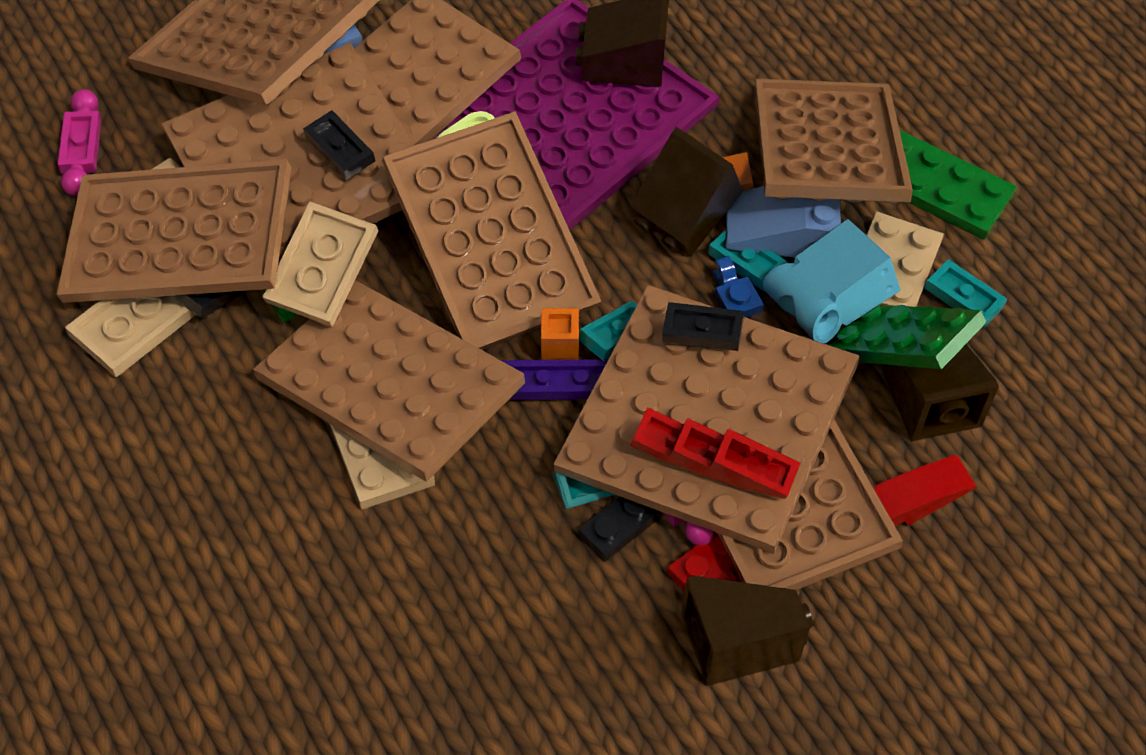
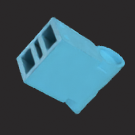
M849 219L797 255L794 263L782 264L772 269L763 281L765 292L783 310L795 316L798 325L814 341L823 344L830 341L836 335L842 324L847 326L901 291L891 257Z

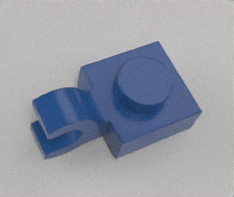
M729 256L715 260L718 269L713 270V275L720 286L715 287L714 296L720 307L744 311V317L746 318L762 313L764 304L749 277L738 280L735 266Z

